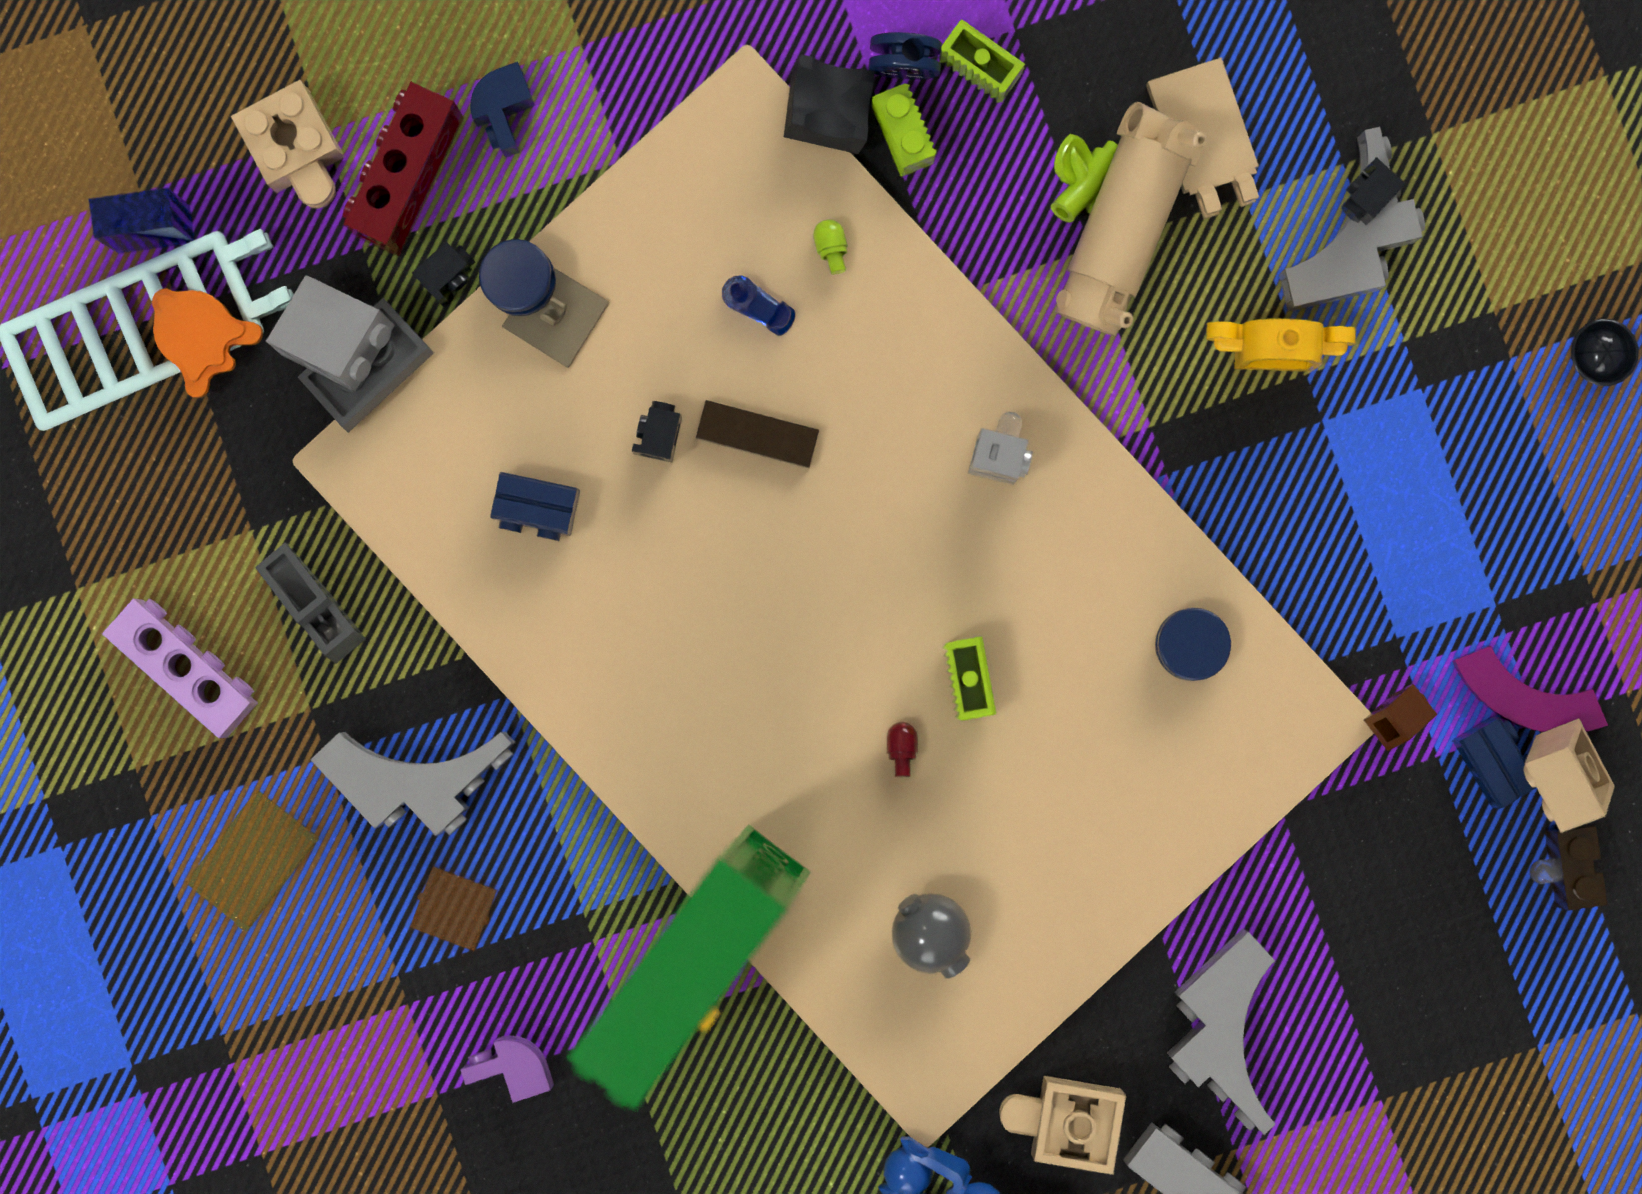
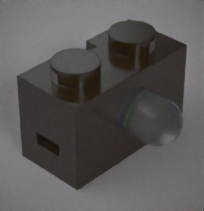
M1583 824L1564 832H1560L1559 828L1544 829L1549 859L1539 860L1532 864L1530 867L1532 880L1539 884L1552 883L1555 905L1561 909L1569 911L1608 905L1603 873L1594 870L1593 860L1601 859L1596 826Z

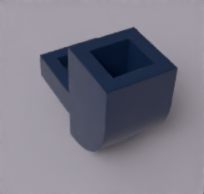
M517 61L491 71L478 82L472 93L470 110L472 119L477 127L491 123V126L485 127L493 150L500 148L505 158L520 153L507 116L534 107L535 103L523 71Z

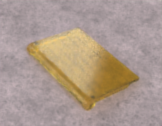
M256 790L185 883L233 920L240 929L247 932L319 840V837L262 792Z

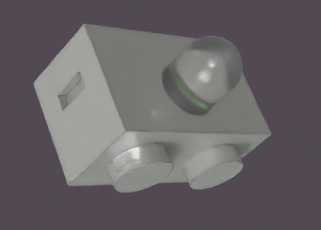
M1004 413L999 419L996 432L981 429L976 439L968 474L1014 485L1019 477H1025L1030 467L1033 451L1026 450L1027 439L1019 438L1022 420L1017 413Z

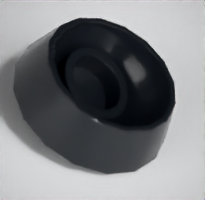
M1597 319L1585 324L1576 333L1571 344V359L1575 370L1584 380L1597 386H1612L1623 382L1633 373L1638 362L1639 347L1634 334L1624 324L1613 319Z

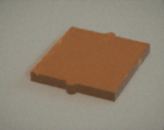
M433 866L424 891L417 896L420 902L410 927L475 951L484 925L490 922L488 914L497 890Z

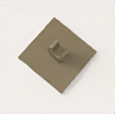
M555 269L556 286L550 301L541 310L531 315H509L502 327L569 368L608 306L609 301Z

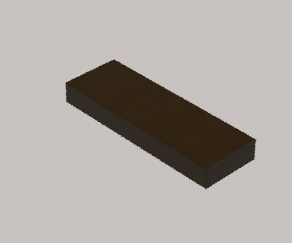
M706 400L696 439L810 468L819 430Z

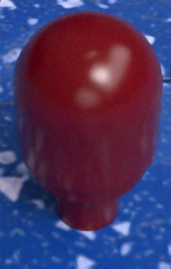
M898 722L892 725L887 732V754H889V760H895V777H911L910 760H915L918 753V734L911 724Z

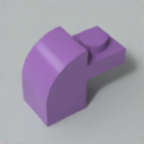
M508 1035L498 1037L493 1042L496 1055H492L491 1050L476 1053L468 1057L470 1063L461 1069L465 1085L503 1073L513 1103L550 1091L554 1086L546 1058L541 1050L531 1041L519 1036Z

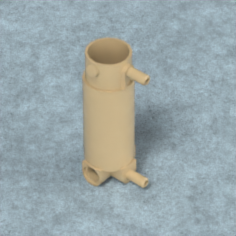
M1140 102L1132 104L1123 116L1116 133L1122 137L1068 267L1070 275L1064 290H1061L1056 297L1057 307L1055 313L1115 337L1118 330L1122 327L1128 328L1133 323L1132 314L1126 312L1131 297L1136 298L1189 165L1196 166L1203 146H1205L1207 141L1206 135L1196 130L1195 126L1190 122L1170 119L1167 115Z

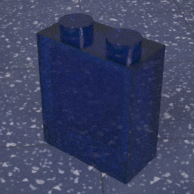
M169 188L89 199L94 239L118 254L184 245L195 240L190 205Z

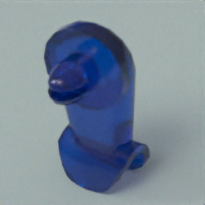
M742 275L733 276L724 283L722 298L730 309L765 324L766 328L777 336H782L789 331L795 321L796 313L786 302H778L748 277Z

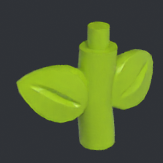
M1069 134L1061 143L1055 156L1054 169L1059 179L1069 186L1051 204V210L1059 219L1069 223L1073 222L1085 207L1088 213H1091L1118 147L1115 142L1107 141L1103 148L1097 147L1092 153L1085 141L1077 135Z

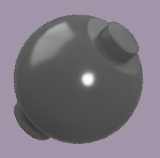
M913 894L899 904V912L896 914L892 925V941L898 956L905 964L923 973L941 972L946 979L958 975L969 965L970 958L965 952L970 945L971 928L969 919L960 905L940 894H923L920 896Z

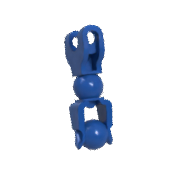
M912 1137L900 1138L902 1147L891 1152L885 1160L884 1177L886 1182L878 1186L883 1194H926L923 1191L930 1185L933 1171L954 1184V1186L948 1189L946 1194H1000L996 1188L988 1183L974 1182L969 1184L972 1176L969 1175L970 1166L964 1159L934 1146L927 1148Z

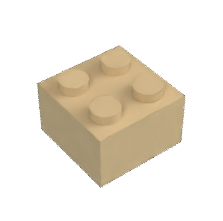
M1580 719L1536 735L1523 769L1530 786L1533 788L1537 787L1543 798L1542 808L1550 822L1555 821L1560 832H1564L1606 816L1615 786Z

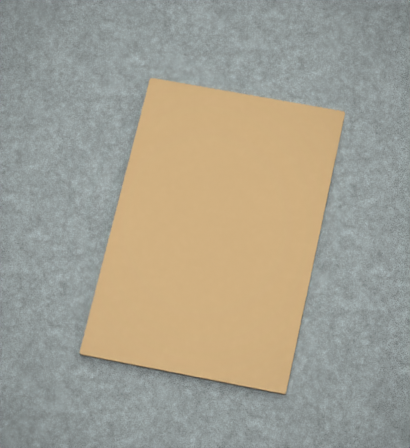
M744 45L529 241L544 252L555 269L609 301L608 306L569 368L504 329L502 325L509 315L495 307L486 298L480 286L422 339L434 354L349 433L336 420L332 421L294 456L293 464L689 896L719 856L748 824L811 871L787 911L749 959V962L901 1128L914 1140L928 1148L1374 733L1364 721L1371 712L850 152L783 137L790 87L752 46ZM828 219L834 220L842 226L848 245L847 253L843 255L846 271L836 275L831 274L828 260H821L813 238V232L817 224ZM708 400L818 429L819 434L810 468L696 439L705 401ZM652 401L675 405L674 412L680 413L682 416L672 463L634 455L632 452L633 443L638 445L642 443L641 438H636L638 423L641 415L648 416ZM982 428L1028 440L1026 450L1033 451L1030 467L1025 477H1019L1014 485L968 474L976 439ZM500 472L578 488L580 496L571 535L561 534L560 541L537 537L538 529L523 526L521 533L499 529L500 521L490 518ZM1187 608L1206 609L1220 617L1229 630L1231 637L1230 656L1225 666L1210 678L1199 681H1187L1176 678L1163 668L1157 658L1155 651L1157 631L1168 616L1179 610ZM982 636L997 714L960 721L955 718L958 712L953 710L956 707V704L952 702L955 697L951 695L954 689L949 687L952 683L948 679L951 674L947 672L949 666L945 662L948 658L944 656L946 650L942 647L947 642ZM898 722L911 724L918 734V753L915 760H910L911 777H895V760H889V754H887V732L892 725ZM913 894L918 896L923 894H940L955 901L966 913L971 928V940L965 953L970 958V963L958 975L946 979L941 972H919L905 964L898 956L892 941V925L896 914L899 912V904L908 896Z

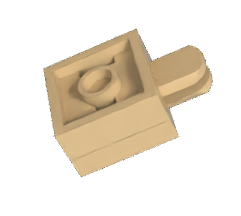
M301 80L231 116L265 182L273 191L279 193L293 186L299 199L310 208L326 207L332 202L336 195V189L326 167L345 157L313 96Z
M1043 1076L1040 1098L1020 1094L1009 1095L1001 1103L999 1117L1007 1131L1034 1136L1031 1155L1035 1162L1113 1175L1126 1095L1120 1088Z

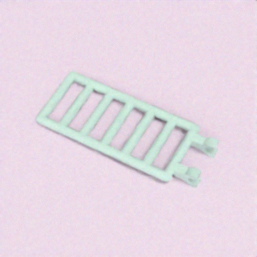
M258 229L244 238L228 244L223 233L219 231L212 232L0 324L1 344L36 427L41 431L48 430L181 372L171 361L153 366L121 289L143 280L152 302L154 294L158 290L163 289L157 273L178 265L188 290L206 293L192 258L212 249L214 250L243 321L254 322L263 329L260 318L286 309L294 294L291 289L288 290L286 286H283L262 298L252 301L236 262L274 248L268 233ZM106 295L139 371V374L120 382L116 378L86 304ZM69 311L73 313L104 389L82 397L51 323V319ZM34 326L37 327L68 401L67 405L47 413L15 336ZM234 345L231 347L230 351L242 345Z

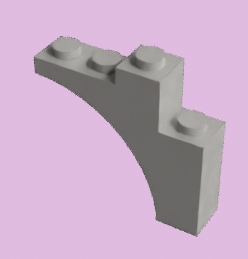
M1380 127L1364 130L1357 140L1360 152V174L1363 172L1368 177L1369 175L1363 170L1376 157L1390 169L1388 160L1392 157L1389 139L1387 136L1382 137ZM1400 189L1367 225L1362 221L1357 223L1348 217L1341 230L1326 248L1307 261L1285 268L1279 274L1287 311L1290 312L1376 292L1386 286L1385 279L1389 277L1388 266L1383 256L1379 257L1378 251L1413 244L1422 238L1421 231L1425 230L1423 213L1420 208L1416 209L1414 199L1398 202L1397 197L1401 195Z
M504 731L480 748L462 757L445 762L421 764L394 760L377 754L359 744L346 732L338 733L311 761L374 828H379L384 824L388 828L393 826L406 813L402 808L406 804L435 836L442 834L444 831L451 835L467 820L463 813L470 808L460 795L464 793L469 797L485 782L481 775L488 768L493 766L497 770L513 755L509 749L516 742Z
M1242 928L1174 992L1181 999L1176 1006L1192 1023L1197 1018L1200 1022L1167 1052L1174 1060L1168 1067L1184 1084L1191 1079L1199 1087L1211 1077L1212 1080L1207 1086L1222 1102L1230 1098L1239 1109L1234 1115L1249 1131L1257 1127L1265 1135L1275 1123L1262 1107L1251 1085L1244 1058L1243 1035L1247 1010L1253 993L1261 978L1275 960L1248 931Z

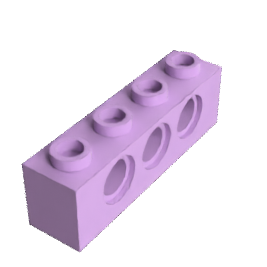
M132 599L102 634L215 736L227 738L258 704L251 697L254 690L241 678L236 676L232 680L224 673L222 669L225 664L213 653L207 650L203 654L195 647L193 643L196 638L184 627L178 624L174 628L164 619L167 612L151 599H148L146 602L141 599ZM157 629L161 633L162 643L158 649L153 651L148 647L146 639L151 630ZM181 655H186L191 661V669L187 675L182 677L177 673L175 663ZM212 680L220 687V696L213 703L208 701L204 695L206 684Z

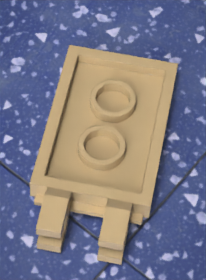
M1222 58L1148 81L1146 86L1155 110L1167 115L1170 119L1190 122L1195 126L1196 130L1206 135L1207 141L1205 146H1203L1196 166L1189 165L1181 185L1183 194L1189 192L1190 195H1196L1203 218L1207 219L1219 215L1222 207L1214 187L1232 182L1240 207L1255 203L1259 195L1251 175L1257 174L1256 170L1259 165Z

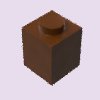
M1411 684L1390 695L1364 721L1386 750L1389 751L1411 740L1437 713L1428 703L1426 697L1420 693L1414 684Z

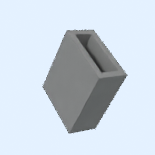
M305 275L266 342L282 356L355 392L360 383L369 375L371 364L380 349L388 343L391 331L395 325L380 310Z

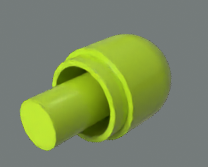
M823 220L817 224L813 232L817 253L820 255L821 260H828L832 275L843 273L846 271L843 255L847 253L848 247L844 230L834 220Z

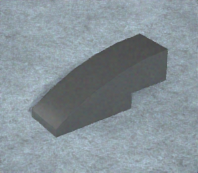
M287 543L282 544L255 567L296 623L305 629L323 655L337 664L366 640L333 596Z

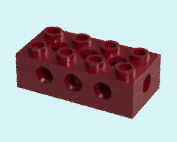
M411 81L407 90L402 89L398 93L393 105V111L396 112L390 126L384 125L376 141V146L379 147L373 162L368 160L364 165L359 181L362 183L356 197L351 196L343 211V218H346L343 225L357 238L398 257L464 119L453 100ZM422 130L419 135L413 137L416 132ZM406 165L402 171L397 172L399 167ZM389 200L385 207L380 208L384 201Z

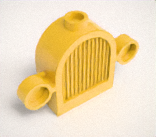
M1262 319L1248 321L1243 324L1207 323L1206 340L1214 341V346L1218 351L1235 352L1234 369L1312 372L1322 365V355L1342 356L1347 352L1348 346L1356 345V328L1348 326L1323 327V324L1319 322L1298 319Z

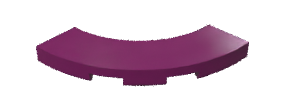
M1486 646L1452 660L1459 676L1473 695L1492 711L1500 715L1501 718L1515 725L1541 732H1546L1576 719H1580L1585 731L1608 726L1593 689L1564 695L1533 689L1516 679L1506 670L1491 646Z

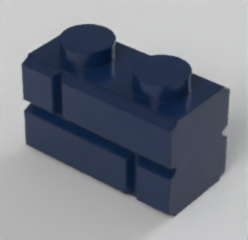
M500 472L490 518L500 521L499 529L521 533L523 526L538 529L537 537L560 541L561 534L570 536L572 533L580 490L575 487Z
M1500 717L1488 718L1452 740L1490 806L1495 809L1504 808L1519 797L1537 788L1531 787L1525 777L1523 767L1528 754L1522 756L1515 742L1519 740L1516 730L1508 720L1502 722Z

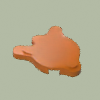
M164 288L158 290L152 298V306L155 311L153 332L157 347L166 359L180 369L185 381V390L188 395L194 398H202L208 393L210 381L214 375L229 372L235 368V359L230 354L232 346L255 345L262 340L263 329L260 325L254 322L235 319L224 304L205 292L195 290L175 292Z

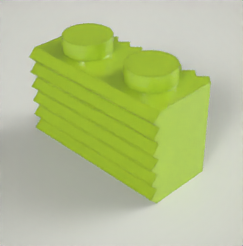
M963 19L958 22L941 46L939 56L940 63L946 62V67L952 66L953 72L958 71L959 76L964 75L965 81L971 80V85L977 84L978 89L984 90V94L990 93V98H996L997 103L1005 99L1022 75L1025 63Z
M906 83L872 97L873 111L901 177L932 165L937 152L936 149H933L934 143L930 141L931 135L927 134L928 128L924 127L925 121L921 120L922 114L918 113L919 107L915 105L916 99L912 98L913 92L909 91L910 85Z
M983 637L945 643L942 648L946 650L944 656L948 659L945 664L949 666L947 672L951 675L948 679L952 681L949 687L954 689L951 695L955 697L952 702L956 704L953 710L958 712L955 718L964 721L996 715Z

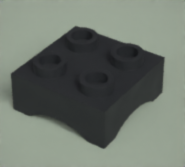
M800 54L792 68L783 137L859 154L867 141L868 111L875 71L862 68L836 67L823 63L814 57Z

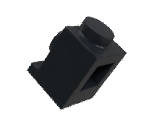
M1377 157L1363 170L1369 176L1367 177L1362 172L1346 189L1351 196L1341 206L1342 211L1351 220L1357 223L1362 221L1365 225L1372 221L1406 184Z
M446 241L412 274L444 307L449 303L444 296L449 291L455 294L469 281L470 278L467 275L472 271L470 267L475 263V260L461 245L454 250Z
M652 401L648 416H640L636 438H641L642 443L641 445L633 443L632 452L634 455L673 462L682 421L681 414L674 412L675 405Z

